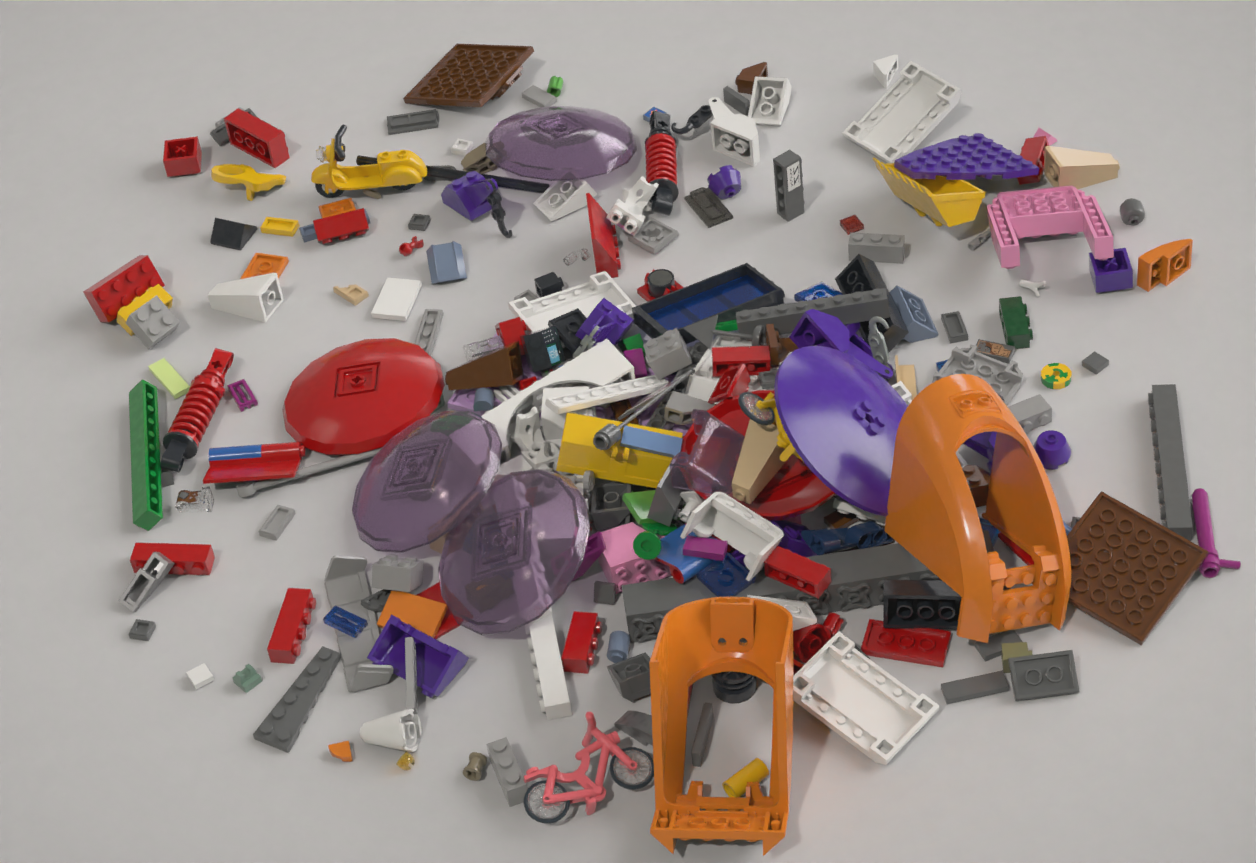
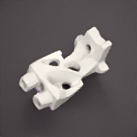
M641 176L633 187L623 189V201L618 198L606 218L635 236L646 217L642 213L644 211H651L652 206L649 204V200L659 184H650ZM639 189L643 190V194L641 196L637 195V191Z
M533 407L527 414H518L516 416V428L513 434L510 435V440L517 444L521 449L523 458L532 466L534 479H543L546 469H554L555 474H568L567 472L556 471L560 450L554 442L544 441L542 437L544 430L543 426H540L537 408Z

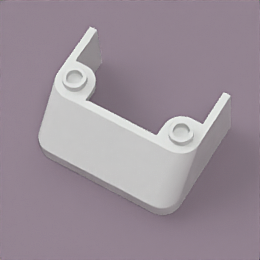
M714 492L692 511L680 537L684 539L691 532H694L698 537L707 538L713 534L723 541H728L730 546L746 555L744 564L750 570L746 580L750 581L762 570L764 561L778 546L784 533L779 527L727 494Z

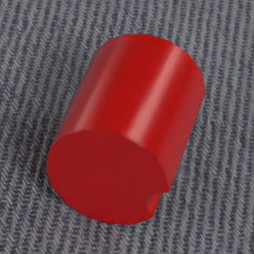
M837 613L828 614L823 625L830 631L831 638L840 630L844 620Z

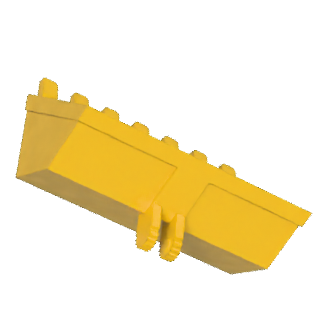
M567 412L556 471L584 475V472L589 470L594 472L595 478L657 488L673 458L620 446L624 427L620 429L621 439L607 450H599L593 443L594 435L607 424L619 426L622 421ZM632 423L625 425L679 438L683 436L682 432Z

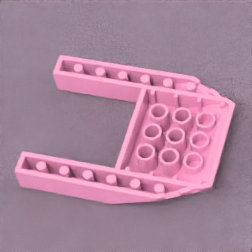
M1073 186L1000 192L992 200L993 204L987 206L992 242L1001 268L1013 269L1016 266H1020L1018 240L1024 237L1039 238L1042 235L1058 236L1063 233L1074 235L1078 232H1083L1095 259L1107 260L1114 257L1113 235L1095 196H1086L1084 191L1078 190Z

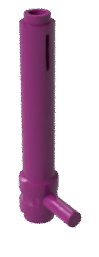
M1202 488L1195 489L1191 496L1198 546L1209 551L1208 556L1200 565L1199 571L1204 577L1213 578L1218 575L1220 567L1240 569V561L1219 559L1218 551L1215 549L1208 493Z

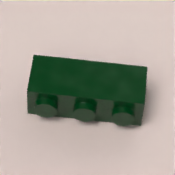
M1021 296L999 298V315L1006 345L1015 346V349L1030 348V340H1033V331L1028 328L1030 327V318L1026 316V303L1023 304Z

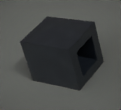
M554 272L534 279L536 293L540 298L562 291V287H564L561 277H557Z

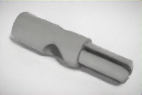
M990 228L968 243V248L974 250L991 236Z

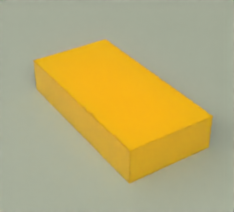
M266 217L260 229L261 233L293 237L300 225L298 220Z

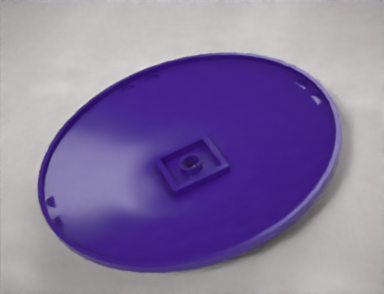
M807 346L793 351L780 364L774 385L777 411L790 442L810 470L834 493L864 511L886 517L888 515L887 505L896 434L908 405L897 391L877 372L847 353L824 346Z

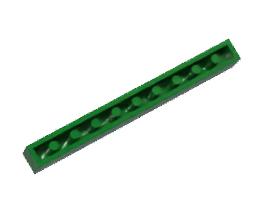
M142 379L129 392L133 524L149 531L163 518L158 394L156 386Z

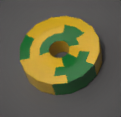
M1051 363L1041 370V382L1047 388L1062 389L1071 382V370L1065 364Z

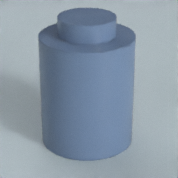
M614 631L610 634L607 658L611 662L617 663L627 659L630 644L628 633Z

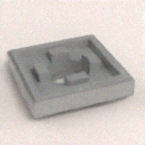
M651 217L640 227L635 236L631 234L628 236V241L655 255L678 236V231ZM650 237H656V240L651 241Z

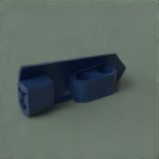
M873 521L857 524L851 528H824L801 531L802 538L817 555L830 554L853 547H858L859 549L870 548L893 542V538L884 531L885 529Z

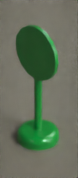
M659 522L642 523L641 527L646 531L639 533L634 539L633 549L635 554L644 560L656 558L662 549V542L657 534L668 535L676 530L677 527L673 524L669 527Z

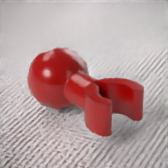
M414 236L412 242L402 243L399 246L400 254L409 256L414 248H422L424 246L423 239L417 241V236Z

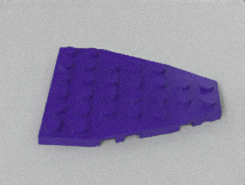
M975 133L973 136L960 135L959 138H952L911 152L896 159L894 162L896 169L913 179H935L936 175L946 176V180L975 179L976 176L992 179V175H1002L1003 179L1039 174V167L1032 164L1031 161L1023 159L1022 156L1016 155L1012 150H1008L1003 145L993 142L992 139L986 138L981 133Z

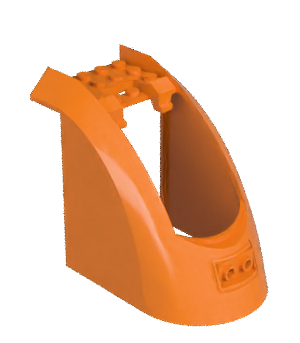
M955 374L943 377L928 385L911 401L899 423L887 505L888 515L886 516L884 531L962 597L956 634L958 637L988 643L989 634L1049 623L1060 631L1066 619L1069 600L1071 560L1062 516L1042 462L1013 413L988 382L970 374ZM991 431L997 432L986 512L982 513V517L1032 557L1034 565L1006 569L1005 562L999 558L996 551L987 553L977 509L968 482L955 454L967 439L976 434ZM1015 584H1033L1032 586L1003 590L1004 586L1010 588Z
M714 597L688 602L670 610L664 616L649 662L655 786V813L650 834L672 854H674L677 838L680 840L702 839L704 841L724 839L725 841L747 840L749 842L763 840L764 856L785 837L789 816L793 743V617L786 608L757 598ZM724 638L726 642L722 643L719 639ZM744 638L747 642L742 643L740 639ZM731 671L751 674L764 680L773 688L769 796H763L759 782H747L746 798L703 797V781H691L687 795H683L689 686L708 675ZM718 809H727V811H718Z

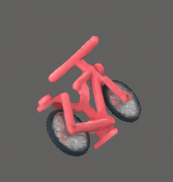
M589 711L585 715L588 723L587 732L582 740V745L585 748L575 754V758L581 760L580 766L572 773H561L555 764L540 770L538 767L528 769L526 771L527 775L523 779L525 783L542 777L547 778V780L538 781L528 788L524 796L525 810L537 822L544 824L554 823L566 815L570 804L585 801V811L587 815H591L595 812L596 802L602 801L606 796L603 784L609 754L612 756L609 765L611 777L619 786L630 790L643 788L652 781L654 777L652 757L640 748L627 747L621 749L617 745L620 743L618 733L616 731L607 735L602 733L596 727V719L593 712ZM593 737H595L597 741L590 744ZM601 748L594 783L585 773L589 768L590 754ZM576 781L584 789L567 792L557 782L571 783Z

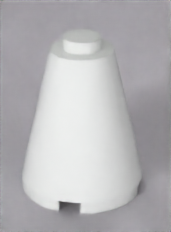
M405 709L364 722L360 728V737L368 744L414 752L419 744H416L417 738H421V722L418 714H413L415 710Z

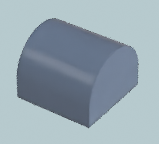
M489 388L477 389L473 404L474 411L492 410L494 404L493 391Z

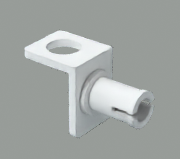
M686 491L680 494L686 505L678 516L684 522H687L692 511L704 502L695 491Z

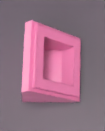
M1038 128L1034 137L1046 136L1049 146L1057 142L1056 138L1041 128Z

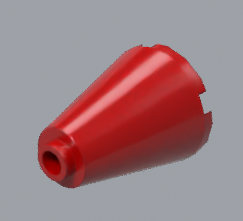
M818 623L794 630V654L802 662H808L831 639L830 631L827 627Z

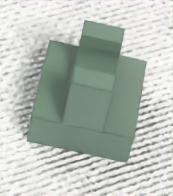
M249 663L242 671H237L236 675L232 677L234 683L245 693H248L262 682L261 676Z

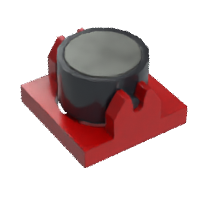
M653 269L650 274H646L644 279L645 285L637 289V294L648 302L684 287L674 280V274L671 271Z

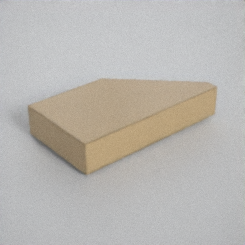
M356 284L344 288L333 287L334 293L355 306L369 297L368 292Z

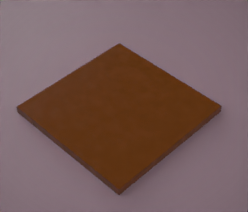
M457 43L403 100L407 104L481 108L534 52L533 46Z
M1101 491L1067 535L1071 560V587L1068 603L1142 646L1208 556L1209 551Z

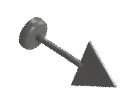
M718 315L684 327L687 332L708 349H711L714 334L751 339L752 346H763L765 328L763 325H757L752 335L715 330Z

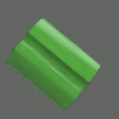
M552 76L547 92L555 97L560 96L564 83L563 79Z

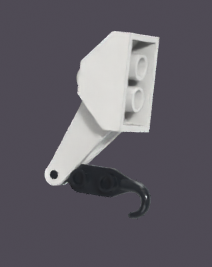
M718 97L710 98L709 105L701 106L691 115L685 127L678 129L675 127V122L671 126L674 133L686 134L693 128H699L712 116L713 121L710 123L714 151L753 167L760 162L759 140L755 120L742 114L734 115Z

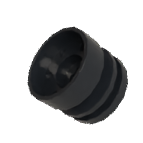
M733 671L711 674L713 691L716 697L723 702L730 704L742 703L750 699L757 689L756 676Z

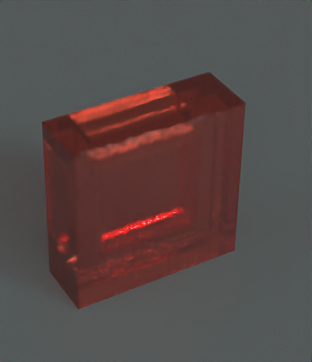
M856 215L840 220V226L847 235L850 232L855 233L864 229V224Z

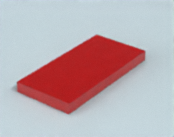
M869 619L860 650L867 656L943 668L951 640V631L932 628H883V621Z

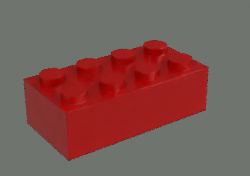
M239 108L224 118L230 144L273 168H277L290 158L285 134L281 129H277Z
M139 255L83 291L99 321L109 323L117 318L120 308L131 304L134 298L141 297L148 288L155 287L157 284L164 287L165 284L149 256Z

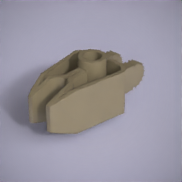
M497 142L491 146L488 143L481 144L461 161L463 171H476L484 174L497 169L499 161L508 155L507 151L504 150L505 144L503 142Z

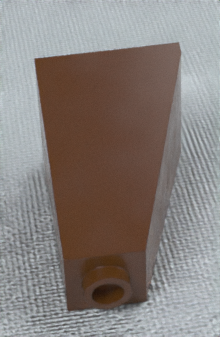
M519 341L510 343L447 371L445 383L448 385V389L461 390L509 386L523 379Z

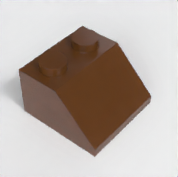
M978 465L964 466L962 470L976 508L986 506L991 473Z

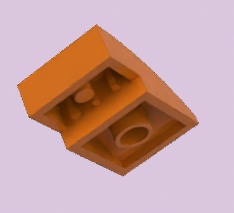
M1183 239L1166 243L1138 257L1137 286L1149 292L1160 283L1165 286L1169 285L1191 268L1193 240Z

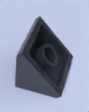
M215 218L210 243L241 251L257 230V226Z

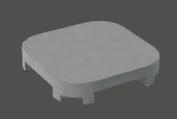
M970 344V348L959 349L956 346L952 350L951 357L939 372L934 373L933 382L949 375H974L988 382L996 393L1003 396L1004 403L1008 405L1020 389L1023 373L1018 368L1017 362L1012 360L1009 364L978 353L977 346Z

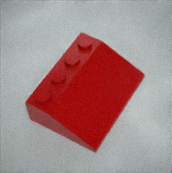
M586 193L596 274L606 271L611 278L619 277L618 270L621 269L620 259H616L620 257L619 249L616 247L618 246L617 236H613L616 235L615 224L611 225V221L606 218L608 214L590 193Z

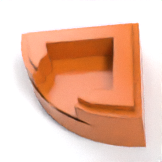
M349 740L328 745L333 757L342 759L344 762L353 761Z

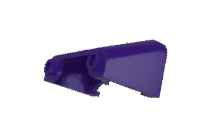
M391 615L367 659L372 661L374 665L393 666V673L406 680L405 638L412 637L416 646L417 686L423 689L421 693L430 698L434 696L439 697L466 665L469 658L456 648L441 643Z

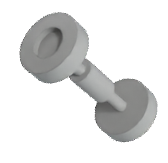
M546 469L544 471L543 484L545 488L552 489L555 481L569 484L583 482L584 490H593L595 475L593 471L586 470L583 478L568 475L555 477L554 469Z

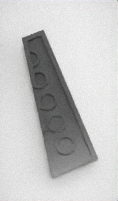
M324 646L321 647L253 733L255 740L284 752H290L300 734L299 730L302 724L306 723L309 711L311 708H314L319 693L323 692L326 682L330 679L341 658L339 652Z

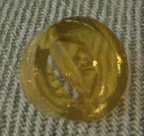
M406 751L397 761L396 765L402 770H410L411 768L408 764H415L414 757Z

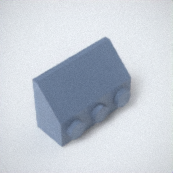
M896 285L889 293L909 331L902 340L905 339L913 343L937 337L939 334L923 299Z

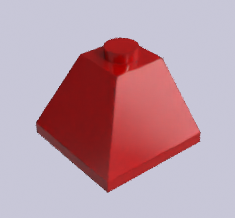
M742 363L723 371L708 400L709 404L718 403L724 399L748 392V385L751 379L746 365Z

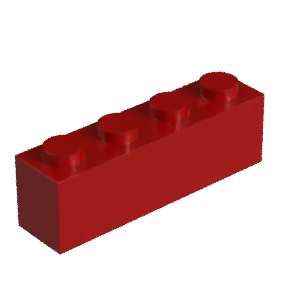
M135 543L130 557L133 571L137 573L140 568L145 566L153 552H160L175 563L168 574L210 575L215 560L211 544Z
M287 589L267 647L272 663L294 664L296 657L300 655L301 642L305 640L306 627L310 625L311 612L316 607V598H313L311 589Z

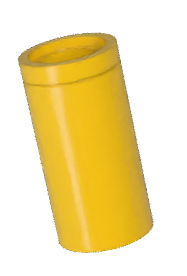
M755 758L722 783L723 789L729 797H741L746 793L747 782L760 783L769 776V770L761 759Z

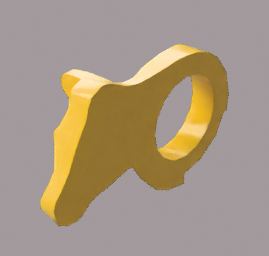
M244 164L216 165L211 169L212 180L218 183L245 185L247 200L250 201L253 200L255 192L269 191L274 186L285 184L286 176L256 173L252 167Z

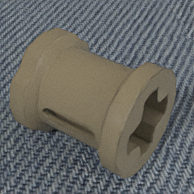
M472 752L469 755L468 765L463 769V775L472 781L480 780L482 768L487 764V757L482 753Z

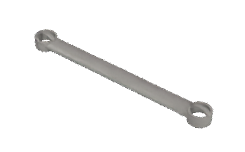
M401 438L388 446L360 454H349L297 470L294 478L265 479L256 482L245 481L236 486L237 492L240 497H250L259 489L386 452L388 454H398L405 449L404 442Z

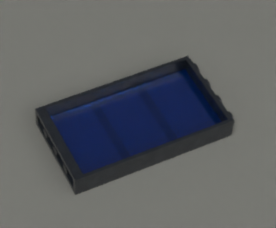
M745 263L633 307L632 313L635 325L650 338H657L666 331L677 328L685 343L689 344L697 339L687 332L684 327L718 315L717 323L736 320V312L784 304L783 298L785 294L781 287L770 281L764 274L757 271L756 268Z

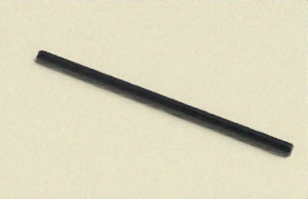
M358 155L356 159L357 165L360 166L378 164L375 157ZM426 165L427 176L456 180L468 173L467 171ZM481 174L485 179L493 178L497 182L498 187L544 193L550 187V184Z

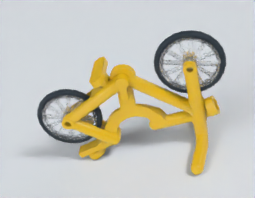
M750 392L740 394L738 398L739 405L751 420L765 426L777 425L779 432L777 435V445L785 448L779 457L780 460L784 462L792 454L802 460L783 428L777 411L776 401L773 397L774 394L770 392L764 400Z

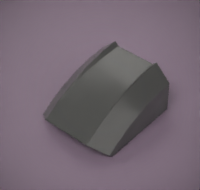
M646 652L607 666L619 693L623 698L631 702L634 699L651 694L650 657Z

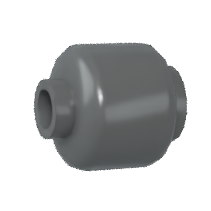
M1130 198L1121 204L1119 211L1123 223L1135 226L1143 221L1145 212L1141 201Z

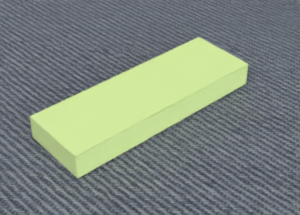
M165 358L148 366L149 371L174 399L185 395L189 391L190 386Z

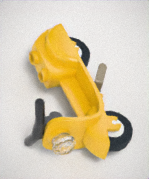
M343 124L337 131L335 139L331 138L330 145H326V147L319 146V149L316 150L317 160H320L321 163H324V161L329 163L316 167L312 172L311 181L315 183L317 192L327 198L338 197L343 194L344 190L362 189L364 194L380 199V193L368 188L392 186L397 190L411 189L416 183L422 182V177L427 176V167L418 155L409 150L381 152L377 155L378 164L361 166H341L337 164V161L342 162L346 157V147L342 143V137L347 130V126Z

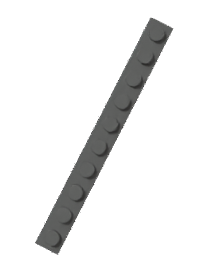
M1176 384L1152 385V391L1148 393V404H1152V406H1149V417L1153 418L1151 420V432H1155V434H1152V445L1156 446L1154 448V460H1158V463H1155V473L1159 475L1157 477V489H1161V492H1158V502L1163 505L1160 506V518H1164L1161 525L1191 541L1193 527Z

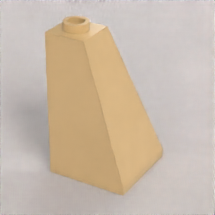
M1053 146L1045 147L1044 175L1053 187L1073 186L1076 189H1081L1118 178L1120 166L1111 154Z
M750 419L732 480L734 498L751 504L786 462L781 461L779 458L785 448L777 445V435L779 432L776 425L765 426Z

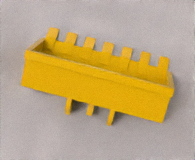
M874 157L872 158L893 194L912 205L919 216L924 217L927 214L936 226H943L944 224L948 227L975 220L982 199L985 198V191L965 180H946V176L936 175L935 179H913L896 169L894 163L885 164Z

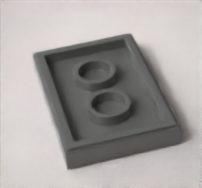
M1073 650L1008 658L1015 701L1080 692Z

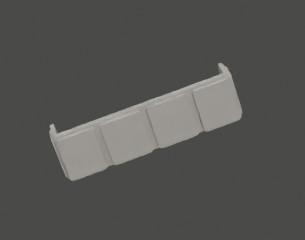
M335 555L330 560L324 584L331 608V616L337 635V643L344 666L343 670L348 691L356 692L387 684L391 679L393 666L374 665L372 661L367 659L380 635L374 611L368 610L361 605V600L370 596L364 571L367 565V558Z

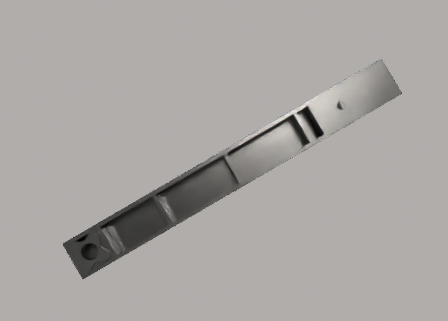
M983 530L987 553L994 552L988 530ZM897 543L807 557L812 561L831 568V583L819 599L765 576V567L750 581L746 580L750 570L747 567H739L696 574L682 584L676 582L674 578L621 586L630 643L657 639L662 620L670 610L682 604L700 599L747 597V595L805 601L810 606L814 615L884 605V579L942 580Z

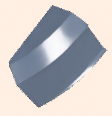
M452 241L445 244L431 245L427 249L426 253L432 284L467 278L461 244Z

